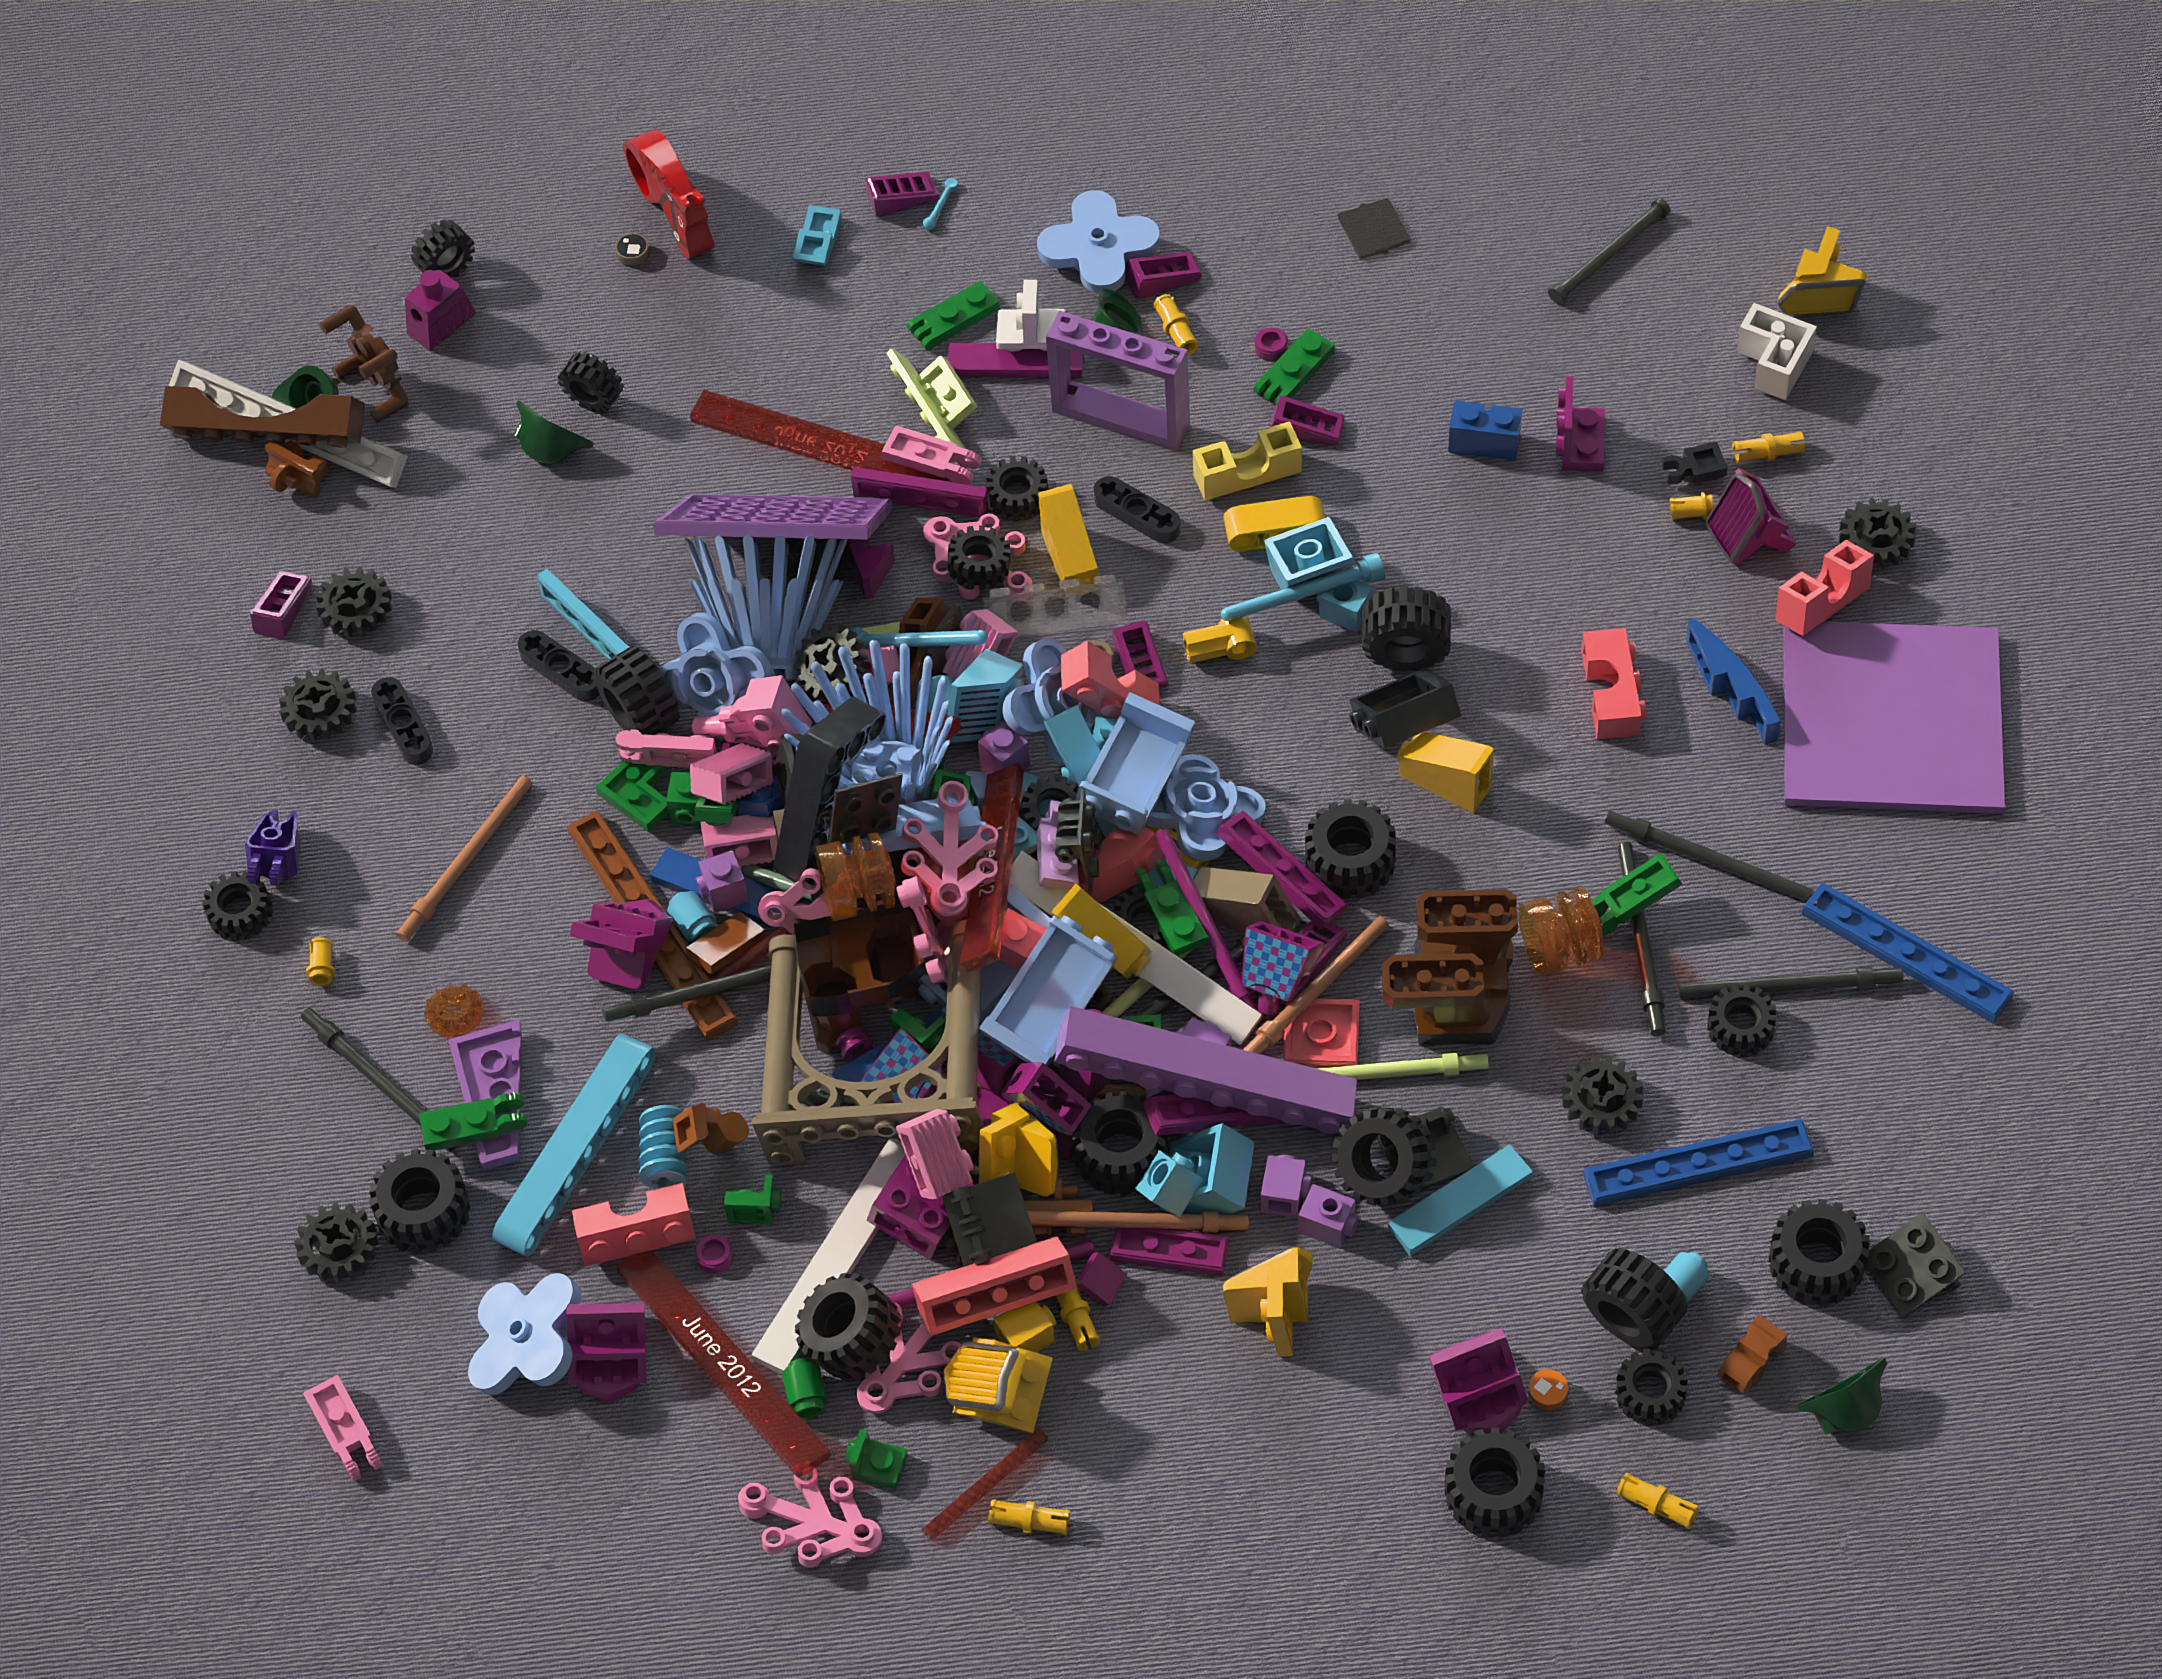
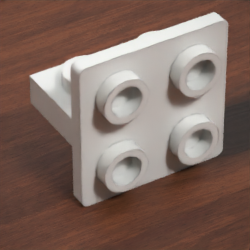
M1024 280L1023 293H1017V309L998 311L997 349H1006L1013 352L1022 349L1047 351L1046 335L1058 312H1065V309H1038L1037 280Z

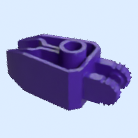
M273 810L263 815L246 839L247 879L250 884H258L260 877L264 876L270 879L271 885L280 886L283 878L288 879L297 875L300 839L296 812H291L284 821H279L278 810Z

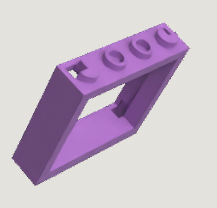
M1059 311L1046 335L1052 412L1178 451L1190 427L1187 349ZM1069 350L1164 378L1166 410L1071 381ZM1169 353L1178 355L1177 360L1174 361V356L1169 355Z

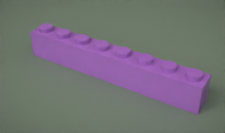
M1073 1006L1069 1007L1060 1023L1055 1063L1066 1065L1072 1070L1102 1074L1108 1079H1122L1138 1083L1147 1089L1158 1088L1174 1092L1177 1096L1183 1098L1194 1097L1209 1101L1218 1107L1229 1106L1245 1110L1254 1116H1268L1280 1119L1289 1125H1304L1316 1128L1325 1134L1341 1135L1339 1129L1343 1124L1350 1123L1349 1119L1354 1116L1357 1079Z

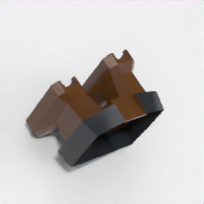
M1508 889L1425 891L1417 898L1415 955H1391L1382 963L1383 1003L1393 1009L1414 1008L1419 1045L1494 1044L1500 1035L1510 1009L1511 994H1509L1508 971L1514 959L1511 938L1518 932L1517 896Z
M900 900L794 924V946L818 1050L827 1055L830 1054L829 1048L836 1047L835 1042L840 1034L852 1027H862L860 1007L881 1002L892 1008L895 1007L894 1001L914 996H916L917 1002L923 999L917 991L920 987L917 980L927 973L926 958L919 957L913 937L920 935L914 910L910 906L903 908Z

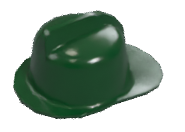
M1102 289L1098 295V308L1092 321L1142 336L1141 318L1131 303L1113 290Z
M306 365L283 381L274 390L271 398L297 409L306 405L320 394L339 395L337 386L341 382L337 378H332L317 366Z

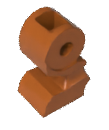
M703 1102L697 1106H690L672 1119L678 1154L688 1151L701 1141L709 1153L716 1155L724 1154L747 1139L749 1135L748 1124L739 1113L731 1111L722 1116L718 1108H708Z
M1758 1314L1749 1325L1747 1335L1739 1339L1737 1346L1724 1360L1719 1369L1718 1377L1730 1383L1741 1393L1746 1394L1763 1377L1769 1363V1356L1772 1355L1777 1358L1786 1350L1788 1334Z

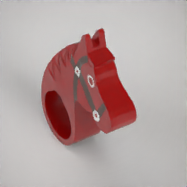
M653 129L624 142L623 151L625 159L638 189L649 203L659 202L674 231L676 242L682 254L687 259H691L715 248V243L707 223L709 216L705 206H703L705 198L693 185L691 179H689L684 165L663 133L658 129Z

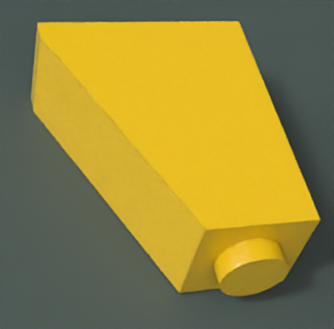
M1072 484L1039 492L1042 536L1066 598L1074 595H1084L1092 590L1099 589L1098 567Z
M1423 732L1414 736L1411 741L1406 740L1399 749L1397 759L1400 761L1399 776L1471 813L1476 811L1492 788L1494 748L1488 745Z
M1076 883L1051 911L1060 920L1065 915L1083 927L1080 933L1091 940L1098 936L1114 947L1112 953L1116 955L1117 959L1113 968L1126 979L1132 974L1135 976L1139 975L1150 962L1147 956L1152 951Z

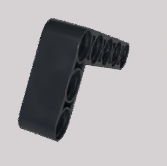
M851 697L804 734L796 750L773 864L775 872L794 883L799 881L806 869H816L820 872L829 834V828H822L820 816L825 814L826 810L833 809L834 793L839 786L843 765L877 739L885 726L886 713L856 697ZM805 878L806 882L810 885L815 881L812 878Z

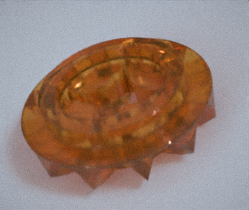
M449 982L448 986L442 990L435 988V993L431 999H426V1011L424 1014L429 1027L434 1032L446 1037H457L469 1033L479 1024L483 1016L484 1006L477 990L470 989L465 983L461 986H454ZM449 1002L455 1006L459 1005L462 1016L458 1013L455 1014L453 1011L448 1012L446 1003Z

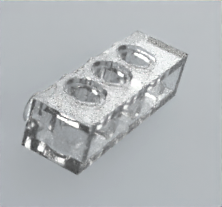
M1115 574L1095 576L1094 584L1080 585V579L1059 581L1060 588L1046 589L1045 583L1024 585L1025 592L1011 594L1010 587L989 590L990 597H983L984 609H988L1017 630V636L1128 623L1123 580L1115 581ZM1086 592H1094L1099 597V607L1093 612H1085L1080 606V598ZM1053 596L1062 598L1065 603L1064 612L1056 617L1048 615L1045 610L1046 601ZM1020 600L1027 602L1030 606V615L1023 621L1014 620L1010 615L1011 605Z

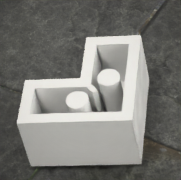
M1753 303L1740 326L1737 352L1759 360L1754 388L1786 400L1813 353L1817 326Z

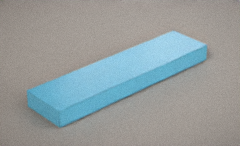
M547 568L537 575L542 597L608 660L629 648Z
M1076 705L1043 723L1072 780L1078 785L1077 789H1079L1081 782L1086 780L1101 751ZM1095 816V825L1100 829L1104 840L1116 828V825Z
M1509 1144L1389 1221L1388 1230L1409 1256H1412L1531 1179L1533 1171Z

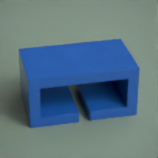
M1454 400L1449 426L1448 452L1516 461L1521 436L1522 409L1492 405L1491 410H1485V404Z

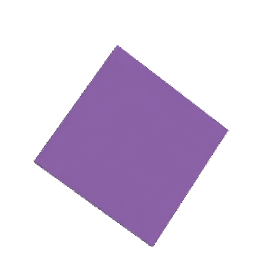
M689 494L654 522V535L727 537L750 535L751 537L776 538L778 535H783L785 538H806L812 535L818 539L867 540L892 512V500L890 498Z
M1822 622L1802 636L1783 625L1785 806L2004 814L2005 792L1998 628Z

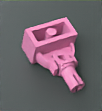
M781 675L751 679L745 696L736 700L733 705L721 707L717 716L694 718L692 730L694 735H702L707 738L723 736L727 742H746L753 746L764 747L774 758L777 757L782 734H800L783 717V708L788 709L810 728L812 721Z

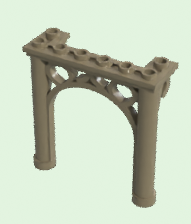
M962 920L955 922L950 927L946 1025L943 1036L936 1048L926 1059L912 1069L891 1078L871 1082H850L829 1077L814 1069L804 1059L800 1051L803 983L794 946V935H778L770 940L768 957L772 964L761 1113H757V1117L752 1118V1126L768 1163L787 1165L796 1161H805L806 1154L800 1141L813 1143L822 1139L836 1138L853 1140L858 1137L877 1135L891 1137L899 1134L896 1126L935 1109L945 1110L948 1112V1115L952 1114L956 1118L961 1132L957 1136L961 1150L974 1151L979 1148L980 1129L985 1127L979 1112L977 1096L982 949L986 946L987 934L986 927L983 924L973 920ZM948 1057L947 1079H944L936 1070ZM794 1066H796L806 1079L796 1084L793 1088ZM922 1081L938 1087L934 1095L928 1098L912 1099L908 1097L909 1091ZM818 1089H822L830 1094L828 1101L823 1105L811 1107L801 1105V1101L806 1095ZM898 1092L900 1103L884 1104L889 1100H893V1094ZM839 1096H844L846 1103H853L857 1106L840 1107L841 1100Z

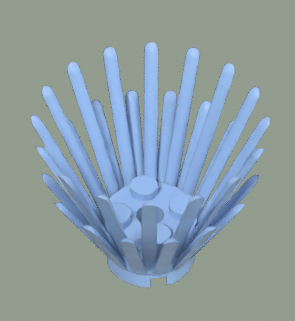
M750 535L744 536L743 546L749 597L748 605L745 586L736 579L729 544L721 536H716L715 544L734 618V627L707 545L699 537L694 538L702 561L701 564L693 543L685 538L686 545L703 586L695 580L693 582L689 581L704 612L715 617L722 625L729 647H755L761 650L768 658L772 668V676L782 675L785 680H796L801 672L793 669V665L800 663L801 658L796 656L795 652L804 650L805 646L801 641L803 638L808 640L812 638L811 629H821L844 581L839 582V580H835L832 583L831 581L847 539L840 541L831 566L830 563L837 541L836 539H828L799 626L816 549L814 537L810 535L805 538L797 579L794 578L789 582L784 608L789 544L785 542V537L778 535L775 538L773 579L771 584L768 579H761L757 543L754 542Z
M872 640L869 643L875 680L871 673H865L863 680L869 704L886 713V723L875 741L843 765L838 789L902 773L899 804L929 800V784L949 745L950 740H945L953 720L952 716L948 717L941 731L948 707V701H945L943 695L946 686L945 676H942L938 682L923 747L933 664L931 657L926 656L923 663L922 679L918 684L911 744L909 647L905 643L900 645V672L895 671L892 677L895 712L894 726L880 644L878 641ZM842 646L838 649V654L853 696L867 703L847 647ZM815 661L811 664V670L833 710L851 698L843 683H838L834 690L819 662ZM792 684V693L816 723L829 715V712L820 701L817 700L813 703L798 684ZM782 709L783 717L800 734L804 736L811 729L788 709ZM784 734L786 740L796 747L797 750L800 741L790 734Z

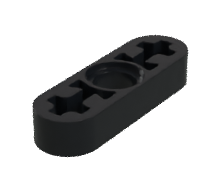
M1113 476L1100 478L1095 483L1093 489L1094 502L1099 509L1159 543H1170L1179 537L1180 517L1171 508ZM1136 504L1146 508V511L1140 515H1133L1127 510L1130 506Z
M531 630L520 636L518 640L520 657L528 666L580 701H591L600 695L595 680V668L541 631ZM540 645L542 653L535 648ZM566 660L569 662V666L563 671L551 669V665L555 661ZM578 678L585 683H588L591 680L592 684H583L582 686H580Z
M392 677L378 680L372 687V697L403 759L415 765L428 761L433 754L430 736L401 682ZM390 692L394 695L396 704L391 706L384 693ZM400 715H408L412 718L409 724L402 727L395 726L393 721ZM414 735L417 744L421 748L415 750L411 747L409 737Z

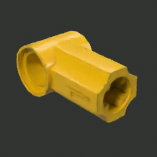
M1248 616L1231 621L1221 619L1218 625L1183 633L1185 651L1190 663L1225 655L1233 660H1241L1250 657L1257 650V644Z

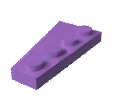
M520 1019L448 1039L465 1103L493 1098L494 1100L498 1095L509 1094L510 1092H519L521 1094L522 1025ZM520 1108L497 1114V1119L504 1114L520 1113ZM520 1129L500 1134V1137L475 1142L483 1171L520 1160Z

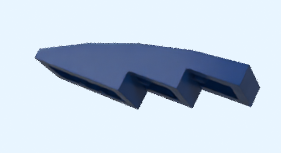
M1695 618L1688 620L1686 642L1711 696L1725 692L1738 720L1751 716L1764 744L1778 741L1781 720L1766 693L1748 668L1721 639Z

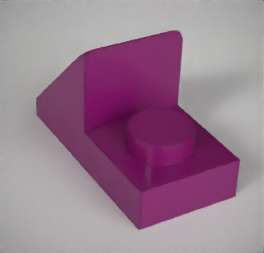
M847 539L846 546H848L849 558L865 599L873 598L895 562L893 543L888 542L870 547L868 539Z

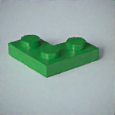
M623 760L596 786L597 794L649 833L669 814L666 803L667 798L651 786L672 767L662 765L646 766V764H632V762L628 763Z

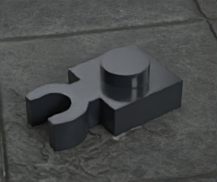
M1717 441L1685 448L1683 458L1670 455L1662 460L1663 470H1677L1668 473L1667 482L1671 485L1682 482L1688 476H1691L1693 484L1727 476L1728 468Z

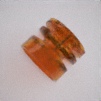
M878 832L867 833L868 851L864 850L860 836L853 837V854L847 856L840 841L815 846L819 875L832 921L857 916V899L864 897L870 912L877 911L875 894L879 893L886 909L895 907L894 893L896 882L889 853L882 844Z
M1581 885L1569 889L1568 894L1565 891L1555 893V910L1545 896L1519 904L1518 918L1525 948L1533 967L1541 977L1566 970L1568 967V954L1577 966L1586 964L1587 958L1591 962L1604 958L1605 947L1600 918L1589 894Z

